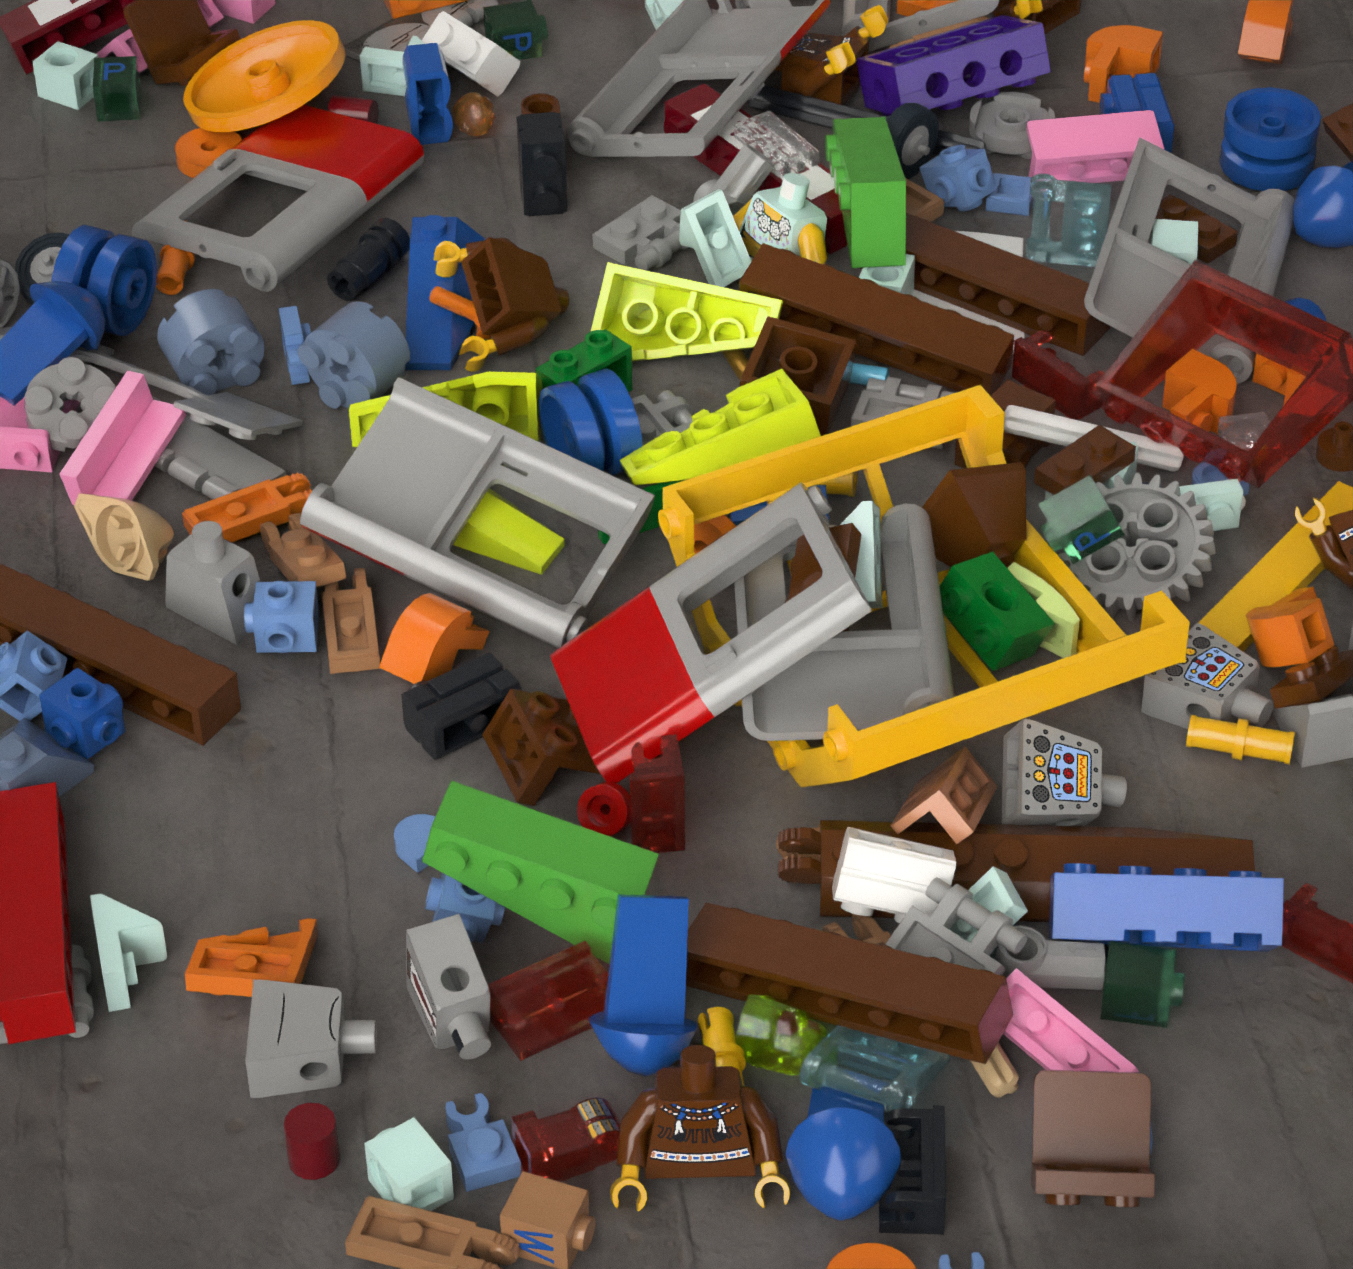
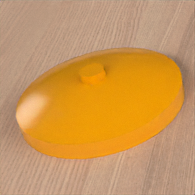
M293 21L265 28L236 41L209 59L193 75L186 86L183 97L184 105L192 121L198 127L212 132L240 131L271 122L301 107L317 96L333 81L345 60L344 46L336 30L331 25L320 21Z

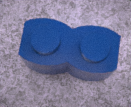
M438 43L409 45L404 51L402 65L407 85L405 104L412 135L418 139L421 145L448 142L453 130V121L448 103L451 87L443 52Z

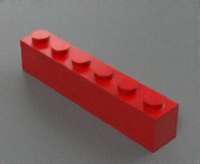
M56 782L0 791V1022H3L8 1044L76 1033L66 825Z

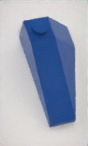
M438 215L412 217L406 341L410 350V361L405 364V370H451L460 356L459 352L463 342L470 337V330L475 323L472 320L437 306L429 300L432 289L439 286L473 301L461 262L458 265L456 274L451 277H440L435 273L438 261L433 260L434 252L441 242L451 241L462 249L466 248V243L486 240L458 217H442Z

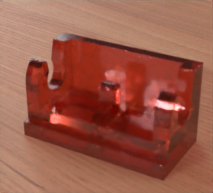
M1041 330L1025 339L1020 337L1014 340L1012 377L1025 387L1055 399V409L1068 418L1080 420L1112 402L1113 392L1108 388L1101 389L1098 387L1100 384L1110 380L1111 376L1108 373L1099 370L1084 377L1071 364L1065 363L1056 357V351L1052 348L1044 349L1041 347L1042 344L1048 343L1054 338V335L1050 332Z
M677 735L662 736L660 754L662 756L658 759L645 758L643 747L640 742H637L631 750L634 772L630 773L631 844L655 853L685 851V775Z
M1306 883L1290 900H1286L1283 904L1282 947L1353 984V924L1340 920L1317 908L1318 903L1311 900V898L1315 895L1318 888L1310 883Z
M583 941L489 983L490 1020L519 1060L522 1061L591 1029L589 1017L605 1010V990L607 989L609 974L593 955L588 943Z

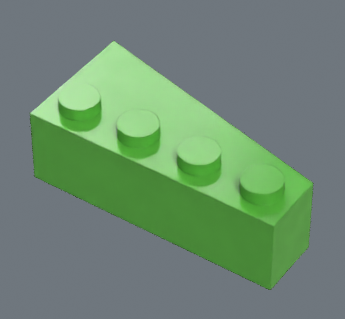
M886 118L833 119V135H825L826 161L830 162V175L834 177L835 193L839 194V207L843 215L851 268L906 266V180Z
M451 780L431 826L422 862L610 964L618 894L645 895L659 854Z

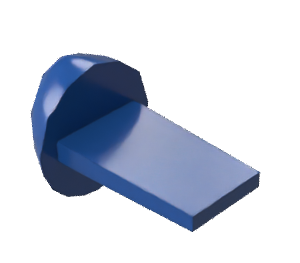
M1352 162L1343 167L1323 166L1312 170L1299 187L1293 204V226L1296 234L1304 241L1320 248L1339 249L1353 246Z
M62 281L43 282L30 286V295L35 303L0 340V397L15 406L25 397L29 383L40 371L51 365L58 364L62 359L72 354L79 346L86 350L98 349L105 330L106 320L99 300L90 290Z
M618 894L605 1010L591 1015L589 1022L608 1055L628 1072L643 1077L656 1074L658 1070L668 1068L679 1060L681 1051L690 1046L698 1025L693 1020L685 1018L689 899L687 897Z
M813 1086L808 1116L797 1125L788 1140L785 1156L794 1184L809 1204L829 1218L839 1221L853 1219L875 1206L891 1188L900 1166V1147L893 1132L884 1124L883 1090Z

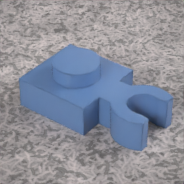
M297 306L278 308L282 345L291 384L309 383L310 377L307 367L300 361L298 356L299 346L304 343L306 337L311 333L309 323H300Z
M482 1093L475 1094L476 1112L469 1115L460 1114L456 1110V1105L453 1101L446 1102L447 1127L452 1133L448 1134L449 1150L466 1192L520 1177L521 1161L504 1120L490 1123L487 1098Z

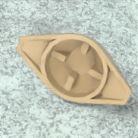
M79 493L74 508L100 559L116 573L147 581L154 579L159 564L165 559L167 547L174 536V531L169 522L148 506L132 500Z

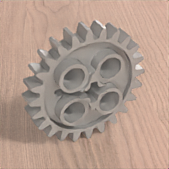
M1135 473L1132 483L1127 485L1124 484L1119 475H1116L1114 478V488L1108 490L1101 482H1097V496L1093 498L1083 492L1079 494L1081 509L1073 506L1066 507L1069 522L1057 523L1060 538L1053 540L1055 553L1101 606L1105 605L1106 612L1112 619L1116 616L1119 609L1126 611L1128 621H1133L1137 610L1143 609L1144 596L1161 590L1170 600L1177 596L1181 600L1188 602L1190 595L1187 585L1202 588L1204 583L1201 572L1212 570L1210 555L1216 553L1214 538H1212L1214 536L1212 521L1207 520L1205 505H1196L1193 491H1188L1181 495L1179 483L1176 480L1164 489L1162 488L1160 475L1157 474L1152 478L1149 485L1142 483L1140 473ZM1158 523H1168L1163 527H1152ZM1108 524H1119L1112 528H1103ZM1090 532L1095 539L1108 532L1110 533L1109 536L1081 552L1075 545V539L1082 533ZM1083 536L1079 540L1082 547L1091 542L1088 536ZM1109 565H1114V566H1116V567H1114V568L1111 569V570H1106V571L1100 570L1101 568H1103V567H1105V566H1109ZM1155 565H1166L1159 570H1149Z

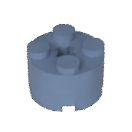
M218 289L194 292L182 298L174 305L177 311L168 322L165 317L161 321L157 333L158 344L182 384L190 386L205 395H212L218 390L237 384L239 386L251 385L260 376L261 370L259 365L264 356V341L244 307L235 296L233 298L226 296L223 290Z
M354 301L343 306L312 331L298 348L299 359L307 367L310 376L319 387L320 398L327 406L333 409H337L340 406L349 408L350 404L379 398L393 387L398 377L403 378L407 373L405 371V364L410 361V350L402 331L387 315L380 319L370 312L374 306L366 302Z

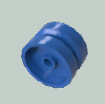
M1272 87L1256 88L1237 94L1228 102L1225 111L1223 127L1225 135L1221 145L1219 162L1223 173L1233 182L1253 190L1280 189L1287 191L1301 186L1315 166L1316 143L1321 122V114L1317 105L1306 96L1291 90Z
M82 225L73 230L63 243L55 262L51 282H69L90 290L102 306L106 320L104 332L127 336L136 330L145 318L153 299L157 282L155 251L147 240L122 234L115 236L112 231Z
M608 368L579 378L578 386L570 381H564L548 386L540 391L538 399L539 420L547 446L601 471L605 470L611 475L624 472L620 459L643 446L640 423L633 401L620 378Z

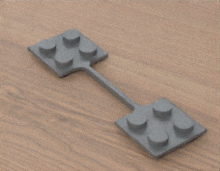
M12 327L0 328V340ZM100 344L97 350H86L79 346L68 356L78 358L83 363L98 364L124 375L127 370L144 374L148 384L187 398L174 401L173 407L191 413L190 419L192 421L205 425L220 424L229 428L228 433L240 439L255 440L257 435L265 433L280 435L282 430L300 427L303 423V420L228 392L205 395L190 386L110 357L114 355V349Z

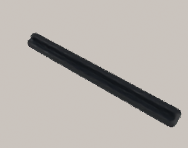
M766 85L752 100H748L750 108L832 129L833 119L885 117L887 120L888 118L887 116L813 97H805L801 94ZM938 130V139L932 154L938 156L944 149L955 145H965L966 149H985L986 144L981 140Z

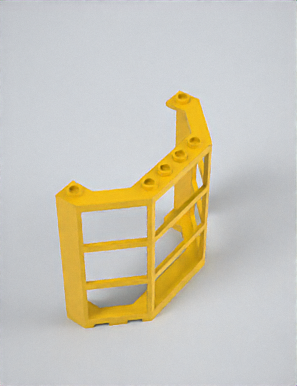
M978 385L663 487V509L658 512L659 524L663 534L668 539L676 566L678 567L695 555V524L767 501V504H770L800 482L808 488L860 470L864 472L873 502L880 508L881 523L884 514L893 507L880 467L881 463L958 439L967 468L1007 464L1002 451L1005 412L985 389ZM1026 519V540L1014 554L1013 562L1042 578L1062 595L1074 609L1080 619L1076 654L997 681L944 615L948 649L980 688L860 731L855 728L843 710L836 704L828 707L827 731L823 734L824 745L810 747L806 740L767 742L773 749L774 757L779 767L783 771L788 770L801 788L854 780L1183 662L1186 658L1190 622L1161 590L1144 596L1141 629L1139 632L1126 635ZM788 560L787 564L791 573V560ZM950 569L938 572L939 586ZM886 590L882 591L883 608L888 606ZM710 599L692 611L705 655L714 652L731 640L717 621ZM871 608V609H872L871 612L876 611V610H879V609H882V608ZM742 699L739 700V701H738L737 703H735L734 705H736V706H740V705H741V706H742Z

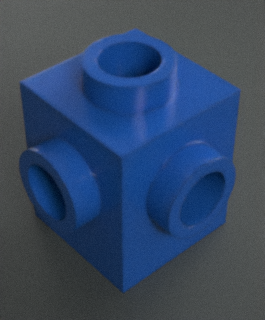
M78 667L39 694L45 731L60 746L71 748L87 760L107 745L112 744L119 736L126 732L122 712L123 701L120 694L111 685L102 684Z

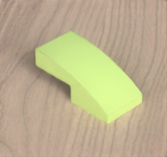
M1013 562L1008 567V570L1055 623L1040 647L1062 658L1076 654L1080 619L1074 609L1062 595L1042 578Z

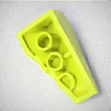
M607 262L591 331L607 329L632 346V362L754 348L767 316L780 318L783 301Z
M780 369L738 387L726 395L729 403L713 413L702 409L691 416L693 422L688 429L681 433L677 431L665 432L620 459V463L633 485L687 480L821 436L809 401L783 369Z
M489 371L422 387L538 442L541 441L542 430L539 420L538 399L542 390V380L537 373ZM391 395L350 404L349 418L352 447H358Z
M489 488L453 545L542 575L564 548L565 539Z

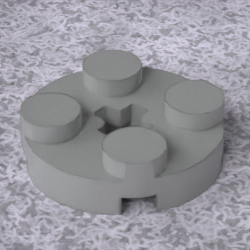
M1001 92L993 97L992 102L982 105L981 99L972 106L970 110L969 132L972 138L981 140L986 144V154L997 152L1031 159L1032 150L1026 130L1028 121L1055 119V114L1051 107H1049V111L1042 108L1041 99L1033 95L1020 92Z
M64 358L58 364L51 365L40 371L29 383L24 398L27 426L29 429L47 430L53 450L65 452V447L77 448L116 387L111 379L99 369L84 364L78 358ZM64 401H79L81 403L80 408L83 411L79 414L74 410L69 411L67 414L62 411Z

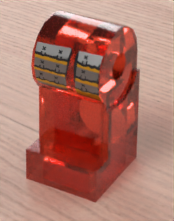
M589 1098L579 1102L570 1110L540 1119L537 1118L533 1110L511 1117L512 1142L521 1161V1171L561 1182L593 1171L596 1167L617 1159L621 1122L610 1102L604 1098Z

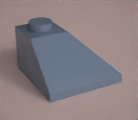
M23 718L0 734V791L56 782L60 797L95 772L93 763L69 747L64 748L60 746L50 734L26 718Z

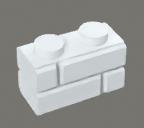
M444 11L438 14L422 39L424 44L438 43L443 52L445 64L497 97L503 93L520 67L518 59Z
M847 827L832 885L833 899L842 902L841 908L856 915L872 916L874 909L895 914L894 920L898 923L902 921L912 905L926 915L931 916L938 903L926 896L927 887L936 877L949 885L952 884L956 869L954 851Z

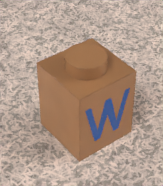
M522 1171L500 1214L501 1234L510 1235L512 1239H516V1243H519L521 1249L518 1257L557 1269H570L578 1250L585 1252L588 1249L596 1225L595 1217L589 1216L588 1190Z

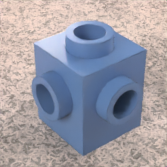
M965 145L951 146L941 151L937 157L919 167L926 190L942 198L944 207H957L958 211H968L977 208L983 203L982 198L997 189L985 149H966Z
M316 581L256 582L254 602L245 603L244 609L246 633L254 632L256 653L317 652L320 616Z
M29 631L23 633L11 644L8 642L3 643L0 646V708L19 721L23 718L31 721L42 712L39 694L62 679L67 657Z
M441 873L440 879L432 877L425 902V909L434 911L432 922L460 914L470 942L483 943L491 924L500 926L505 910L504 906L444 873Z

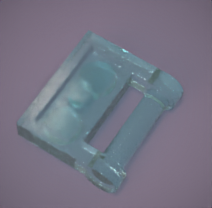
M1037 174L1033 176L1030 180V194L1034 197L1031 237L1026 241V256L1037 262L1095 267L1108 231L1112 185L1057 180L1050 174ZM1051 201L1064 202L1061 242H1053L1049 238Z
M837 1025L804 1059L800 1070V1082L802 1085L821 1090L826 1086L884 1105L886 1112L899 1108H913L916 1096L950 1061V1055ZM841 1064L849 1067L852 1070L863 1071L887 1080H891L893 1082L888 1083L836 1065Z

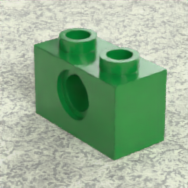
M994 552L953 565L940 584L943 613L992 671L1032 657L1055 625L1052 619Z

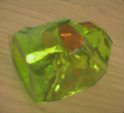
M749 994L741 1013L736 1034V1044L744 1050L747 1063L755 1067L791 1076L811 1074L820 1069L829 1059L833 1039L822 1024L808 1018L805 1011L779 1003L770 995Z

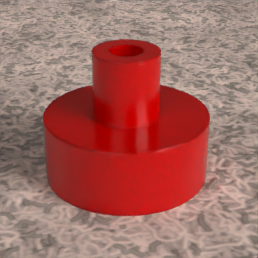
M602 782L588 788L580 796L577 804V815L581 825L584 828L607 836H612L624 830L630 824L634 813L630 794L625 788L613 782Z

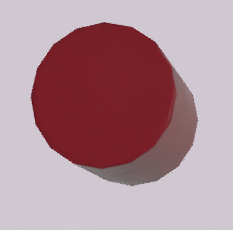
M336 94L331 97L327 111L378 124L379 109L376 100Z
M305 1103L291 1109L286 1115L283 1125L290 1170L296 1176L308 1180L327 1177L335 1171L340 1160L334 1113L327 1106L320 1103Z

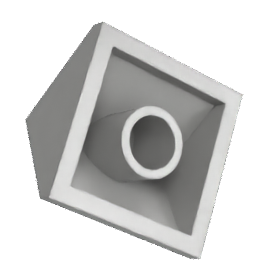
M1353 693L1324 698L1319 702L1277 709L1273 708L1274 719L1280 730L1295 732L1292 752L1301 768L1353 758Z

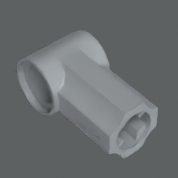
M745 143L718 180H709L697 189L693 202L720 189L723 191L732 215H734L751 199L775 164L756 148Z
M1019 925L1013 927L1028 937L1023 949L1019 953L1014 954L1002 945L996 948L995 960L1006 968L1002 975L1006 978L1017 968L1041 988L1102 990L1105 978L1104 943L1045 940L1039 931L1031 927Z

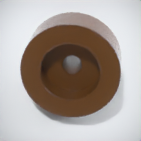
M1345 421L1337 422L1333 428L1326 429L1319 435L1316 459L1322 466L1338 472L1353 470V425Z

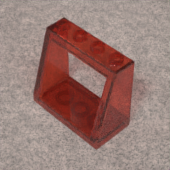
M1194 260L1098 381L1096 388L1103 404L1102 409L1104 413L1113 421L1119 424L1128 422L1140 428L1154 442L1163 443L1166 441L1178 447L1190 460L1197 463L1205 461L1217 467L1228 479H1238L1239 483L1243 480L1260 488L1353 401V339L1351 333ZM1215 334L1306 376L1249 451L1143 399L1165 379L1166 370L1192 348L1198 350Z

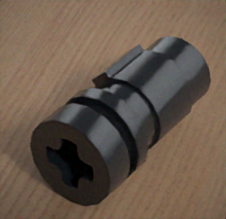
M381 218L360 237L358 245L353 247L328 274L327 283L333 293L345 301L355 299L375 282L384 271L392 269L410 251V237L399 223L392 219Z

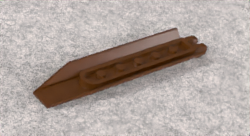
M820 820V832L813 828L801 827L797 829L794 827L786 830L783 829L778 835V846L782 851L793 854H820V862L812 857H788L779 861L778 875L782 881H787V883L820 884V917H852L854 915L841 908L842 902L834 900L832 892L833 880L847 827L953 850L956 858V869L951 884L952 887L959 884L969 890L993 866L1006 872L1028 910L1018 921L1049 922L1050 877L1054 872L1063 873L1064 864L1067 863L1097 865V873L1118 874L1119 866L1151 867L1152 875H1173L1176 868L1207 870V876L1228 877L1229 871H1255L1253 840L1148 828L978 824L971 835L956 844L940 823L914 822L897 834L890 826L892 822ZM874 909L871 917L894 918L895 914Z

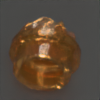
M471 92L462 96L455 103L452 110L458 129L473 137L488 133L489 129L493 127V121L496 118L492 102L477 92Z

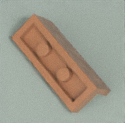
M964 746L915 784L890 826L899 834L930 811L954 842L958 844L975 831L998 786L966 746Z

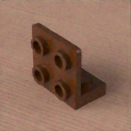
M510 689L482 734L517 803L535 806L559 767L600 774L589 754L567 699L552 697L541 691L531 693Z

